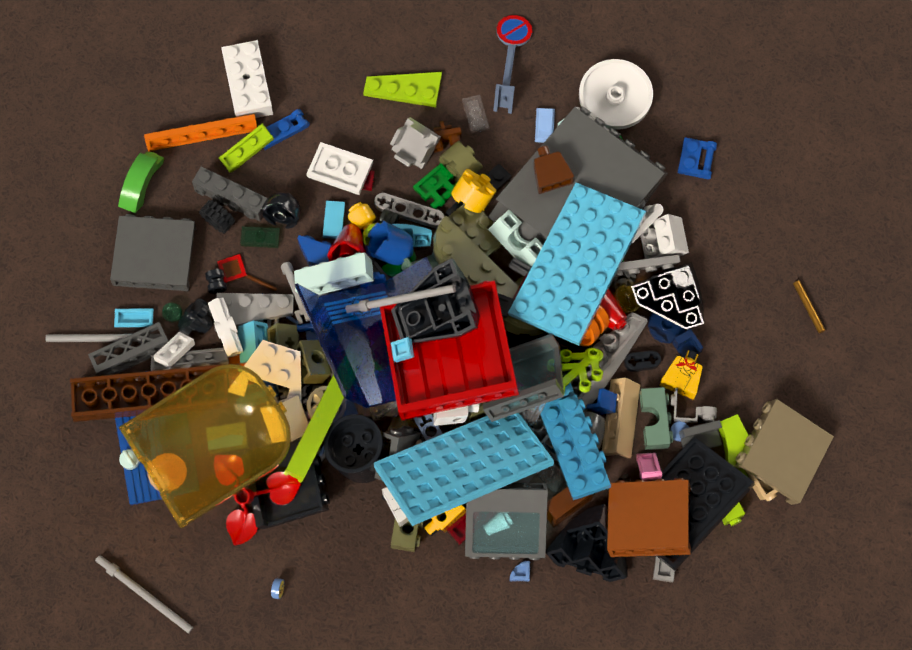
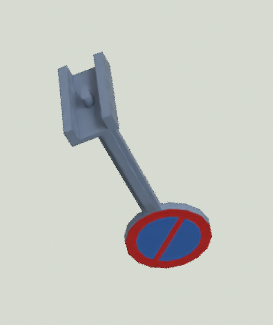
M517 15L504 17L498 22L496 27L497 36L501 42L508 45L503 84H496L493 110L497 112L498 107L508 108V113L512 114L515 87L510 86L515 48L516 46L526 44L532 36V26L529 21Z

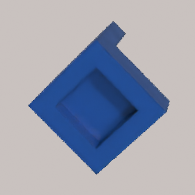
M601 388L599 389L597 403L588 404L586 409L600 415L615 413L617 394Z

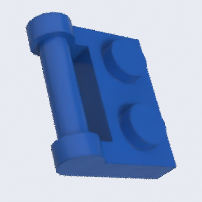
M684 138L678 173L711 179L712 172L710 170L717 143ZM701 149H706L703 170H698Z

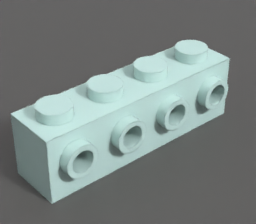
M365 252L355 253L349 257H340L330 262H321L311 267L306 266L294 271L295 291L303 299L374 281L372 260Z

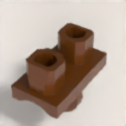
M439 121L440 127L433 128L434 133L441 136L434 149V153L443 150V142H449L451 147L455 142L460 141L461 128H452L451 125L444 126V122Z

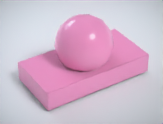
M656 453L637 454L640 479L644 481L662 479V471Z

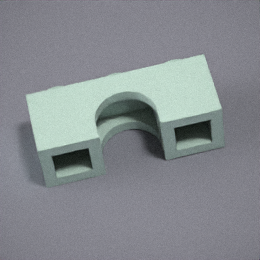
M508 210L488 230L514 258L532 267L543 245L536 237L531 241L523 239L518 232L522 222L512 211Z

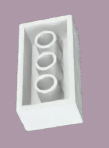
M258 40L221 47L236 117L255 114V118L273 115Z

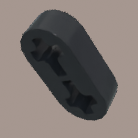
M656 351L630 353L625 358L624 366L630 372L653 370L659 367L661 356ZM650 356H653V359H657L654 364H651V361L644 362V360H649ZM631 358H634V361H641L636 363L635 367L628 363Z

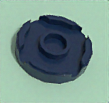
M653 312L648 320L650 334L661 343H673L674 338L686 330Z

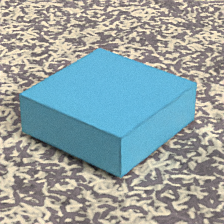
M410 337L391 342L393 361L396 363L414 357L412 339Z

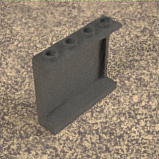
M131 214L119 216L110 277L112 285L189 291L190 284L188 279L194 231L197 229L195 221L187 218L174 220L170 217H163L162 219L152 216L136 217Z

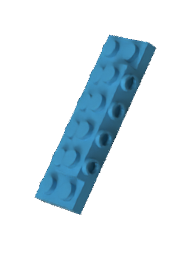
M569 383L565 387L564 397L539 405L537 408L572 499L576 500L611 488V484L604 468V462H606L604 452L598 450L599 440L596 433H591L592 422L590 417H585L583 413L586 410L582 399L578 400L571 383Z

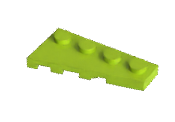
M442 72L370 76L366 78L363 94L368 97L436 107Z

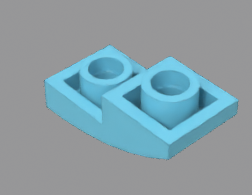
M392 224L412 236L413 247L431 246L432 230L409 224Z

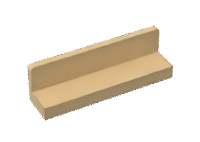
M628 378L611 379L609 391L617 394L616 412L606 414L602 451L606 456L620 455L628 459L632 457L640 384Z

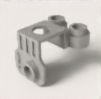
M678 388L675 389L674 394H671V406H674V422L697 423L698 418H702V422L710 423L716 419L717 408L710 406L696 407V418L676 417Z

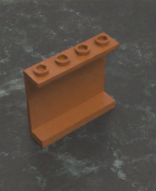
M676 478L667 481L656 479L654 481L636 480L634 482L616 481L615 483H610L607 550L610 557L691 555L689 543V492H691L689 480Z

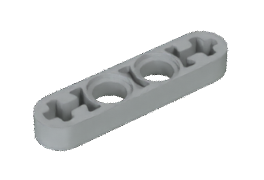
M379 193L374 200L376 209L381 212L386 209L390 213H398L400 218L437 229L444 218V214L437 209L387 193ZM386 199V203L381 206L379 201ZM391 201H394L392 204V209H390L389 204H391ZM398 204H403L406 209L403 212H398L395 207ZM421 210L424 214L422 217L416 218L413 212ZM427 212H429L428 220H425ZM439 216V220L434 223L432 218Z

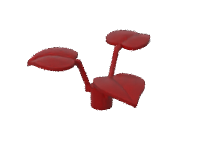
M234 455L215 456V473L220 484L225 488L231 489L238 483L234 499L236 503L241 505L244 511L240 509L232 511L227 517L226 527L233 545H240L249 541L258 531L254 513H248L246 504H250L254 500V496L269 492L270 499L278 505L288 504L295 498L301 483L290 475H284V472H276L267 478L266 483L269 489L256 492L249 488L242 489V481L240 479L246 476L243 459Z

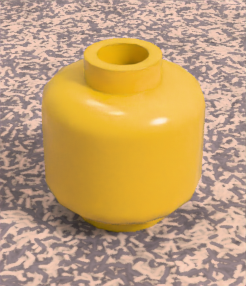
M359 202L349 209V221L361 230H365L369 224H373L376 216L368 204Z

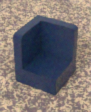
M691 329L674 338L672 343L683 358H685L688 350L694 351L697 354H700L703 350V346Z

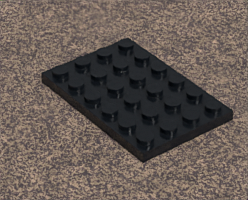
M695 437L662 471V479L665 481L676 478L689 480L691 492H689V543L691 553L755 485L753 480ZM660 555L657 557L676 571L689 555Z

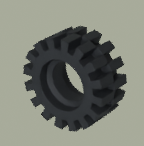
M208 200L199 211L201 217L209 225L223 234L235 223L232 215L213 200Z

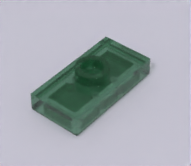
M242 226L240 245L245 247L279 248L280 228Z

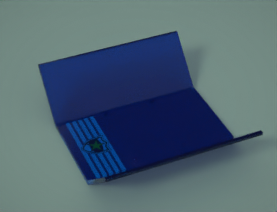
M427 257L384 283L320 296L298 283L295 284V288L345 399L365 408L396 401L380 307L372 308L367 312L356 311L347 313L346 305L356 304L367 299L372 301L409 293L432 270Z

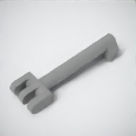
M285 262L281 265L283 275L287 277L299 310L294 313L300 325L303 324L300 316L304 315L306 322L310 321L308 313L311 312L313 317L315 311L312 305L306 306L304 299L295 291L293 266L290 262Z

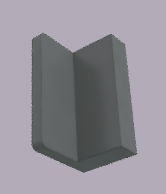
M720 420L679 431L682 447L684 448L694 437L709 448L722 445L718 432L722 428Z

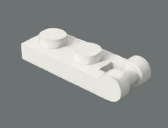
M661 204L644 207L643 210L646 211V215L632 243L663 213Z

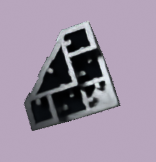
M605 504L588 508L569 521L545 552L557 566L577 567V572L589 576L593 572L602 575L603 580L609 582L625 579L628 576L626 557H610L607 550L608 507Z

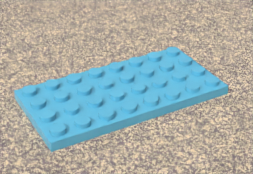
M575 183L508 312L509 316L580 346L646 215V211Z
M516 413L491 422L488 416H485L374 462V468L411 525L414 526L551 467L554 464V460L522 416Z

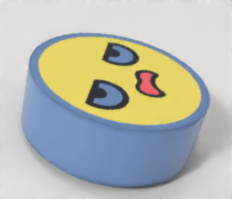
M276 578L272 584L271 596L274 599H281L284 590V579Z

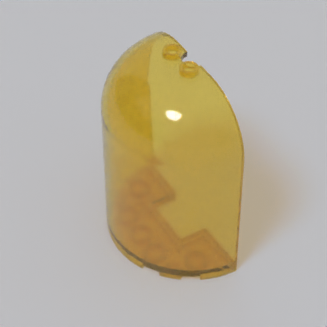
M226 364L212 368L119 427L136 457L144 465L160 492V496L181 529L275 470L288 454L291 444V429L284 414L287 410L281 401L277 403L274 399L276 393L271 385L267 387L259 375L247 367Z

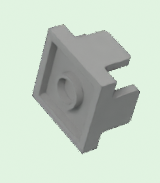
M409 117L404 126L397 129L390 143L393 146L391 150L396 152L394 158L406 166L416 165L423 169L441 136Z

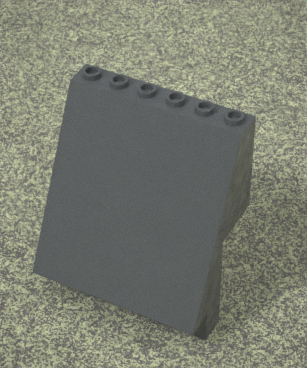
M583 106L581 108L574 107L541 145V147L548 146L550 153L560 152L574 175L573 184L538 194L534 159L540 156L538 151H536L496 198L499 202L488 218L496 222L504 213L510 210L522 222L518 228L520 236L527 241H531L536 237L544 245L575 183L643 209L668 173L665 171L666 167L658 161L656 163L651 161L649 154L643 150L641 152L634 148L636 145L630 140L626 139L624 141L619 137L621 134L613 128L609 130L605 127L606 123L598 117L594 119L590 116L591 112Z

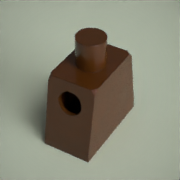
M548 146L538 148L537 151L540 157L534 159L538 194L573 184L574 175L560 152L550 153Z

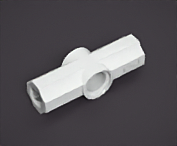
M224 298L214 299L208 305L215 321L214 325L219 339L222 340L228 357L237 356L243 352L237 335L238 331L232 316L230 317Z

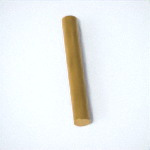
M800 280L794 282L793 285L818 333L826 331Z

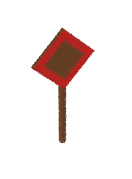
M240 254L217 261L219 269L224 270V282L227 283L246 277L277 291L276 287L246 274Z

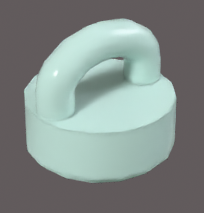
M127 449L122 451L119 461L125 469L133 470L139 465L140 457L135 450Z

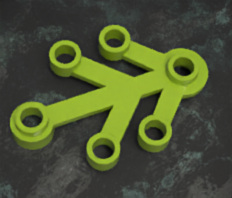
M588 348L582 353H572L568 349L561 351V361L563 362L582 360L580 363L562 364V371H570L563 377L564 395L565 387L578 375L580 380L579 390L585 393L591 390V382L588 380L586 368L589 365L592 368L591 379L594 381H601L603 379V371L599 367V363L603 359L601 350ZM551 360L548 363V371L555 373V367H552L555 366L554 360Z

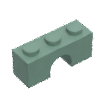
M664 387L641 389L639 393L641 412L653 413L658 421L656 425L645 426L643 430L645 450L668 449L670 443L673 442V433L669 431L668 425L671 424V414L667 412L666 405H669V395L665 393Z

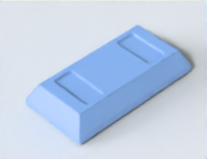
M536 108L535 142L544 143L554 132L555 109Z

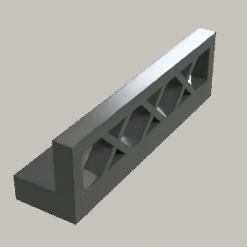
M160 322L96 350L88 354L98 376L115 375L150 359L152 355H155L169 341ZM159 329L160 337L155 339L149 338L151 332ZM135 339L143 340L138 347H133L131 344ZM118 347L125 348L123 354L121 355H115L113 353L114 350ZM100 355L107 356L105 362L97 365L94 358Z

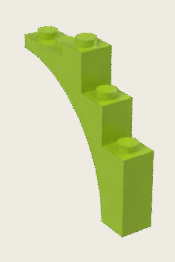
M738 414L721 421L722 428L719 429L725 450V460L733 466L736 465V457L743 451L745 447L744 442L748 437ZM739 468V469H738L739 471H741L743 474H745V475L747 476V474H746V472H745V470H744L743 468ZM740 503L722 520L724 526L727 524L734 526L742 521L741 518L745 515V512Z

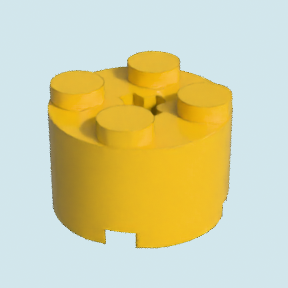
M466 169L451 194L458 203L460 200L465 203L464 208L475 213H481L493 198L496 189L490 183L491 179L487 175H478L472 170Z

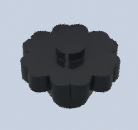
M198 298L184 311V315L178 323L180 332L189 335L192 330L202 333L209 331L213 321L207 315L209 306H207L208 303L205 300Z

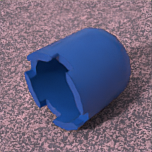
M383 221L381 224L377 222L368 234L370 241L369 246H365V250L370 257L399 266L403 264L405 258L409 259L413 255L414 242L412 236L386 221Z

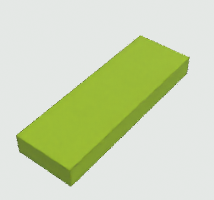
M262 123L220 156L219 159L227 170L232 173L273 141L274 137Z

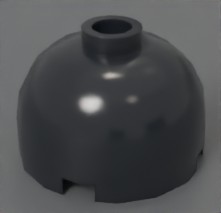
M282 192L271 195L262 208L264 211L262 215L267 222L272 225H276V222L286 224V229L297 225L301 212L299 202L291 194Z

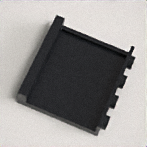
M302 437L292 442L278 443L255 451L249 449L241 451L248 488L253 492L269 489L266 483L267 478L273 473L285 472ZM316 454L295 498L290 503L285 505L274 503L270 499V492L254 496V500L251 503L256 527L268 529L329 510L330 498L328 493L325 492L324 485L326 480L323 473H321L320 466L322 461L318 454Z

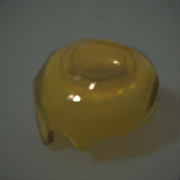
M632 285L619 286L613 292L614 298L626 314L632 313L641 307L636 302Z

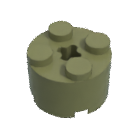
M460 141L455 142L439 156V162L455 176L454 180L456 182L466 169H470L477 174L483 168L482 164L474 158L475 152L468 145L464 147Z

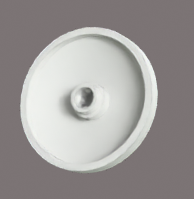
M620 59L605 60L592 66L583 76L579 88L581 107L583 106L591 112L590 116L594 119L598 117L606 123L605 127L609 129H625L636 125L647 115L653 100L652 84L646 73L637 65Z

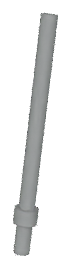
M453 284L372 301L367 299L356 304L346 305L345 309L347 313L356 311L367 312L372 308L456 292V287Z
M46 334V342H116L131 334ZM150 334L149 338L155 339L160 337L161 334ZM141 339L133 340V342H138V344H141L143 341Z
M101 555L96 558L95 561L107 570L106 573L112 577L115 576L188 634L192 631L193 626L124 574L119 566L115 563H110Z

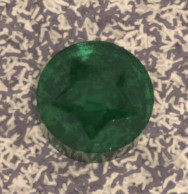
M167 303L162 309V316L166 321L177 322L182 316V308L176 303Z

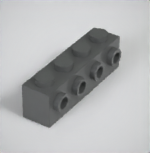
M200 167L192 181L196 193L202 196L206 195L219 204L222 203L233 211H239L250 219L261 221L264 212L262 208L267 200L266 197L206 168Z

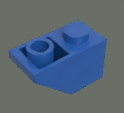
M298 235L299 247L309 267L318 265L321 262H329L328 251L332 245L331 243L316 241L308 235Z

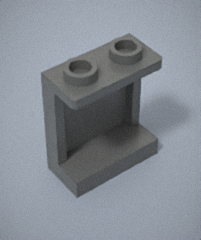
M402 426L399 429L392 428L390 431L383 432V437L391 439L389 456L415 446L416 442L420 439L421 433L414 431V428L410 426ZM376 471V472H375V478H376V479H379V480H382L381 477L379 476V474H378L377 471Z

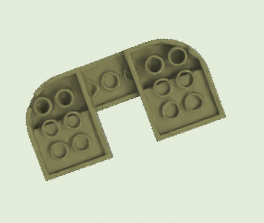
M464 203L451 215L445 216L440 222L433 237L435 259L440 265L453 258L468 280L469 285L480 284L483 281H495L499 294L513 298L525 276H522L514 283L489 258L503 246L488 230L494 222L483 211L475 213L464 208ZM509 315L507 318L503 317L505 330L510 333L536 336L546 332Z

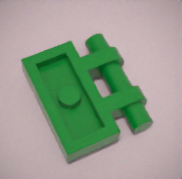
M440 163L417 182L413 189L425 202L432 197L434 201L430 204V207L437 209L442 207L445 201L452 196L451 192L456 183L454 185L450 183L453 175ZM445 187L446 191L440 196L437 192Z

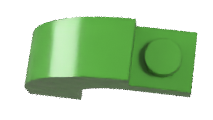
M148 151L145 154L140 153L136 157L124 181L118 207L136 213L143 206L149 181L163 164L164 157Z

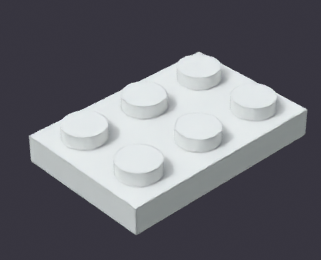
M320 142L308 169L307 177L360 195L373 165V160Z

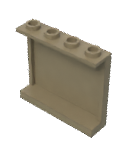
M778 399L766 402L762 407L761 411L763 413L753 425L754 430L744 442L745 447L737 455V463L734 467L737 469L743 468L786 496L785 501L794 505L801 502L834 436Z

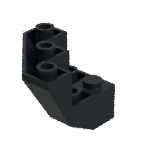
M692 262L660 272L631 286L638 305L682 328L689 329L705 323L703 299Z

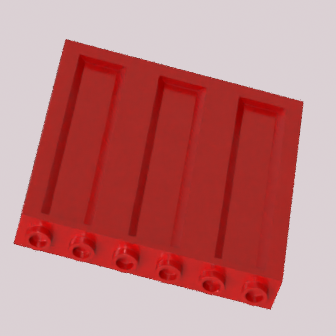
M483 281L480 284L470 285L480 314L478 328L461 337L412 344L414 357L397 363L393 361L391 342L400 340L391 312L397 304L380 307L397 407L401 420L519 395L495 281Z

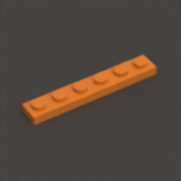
M255 114L152 132L144 134L148 151L250 133L257 128Z

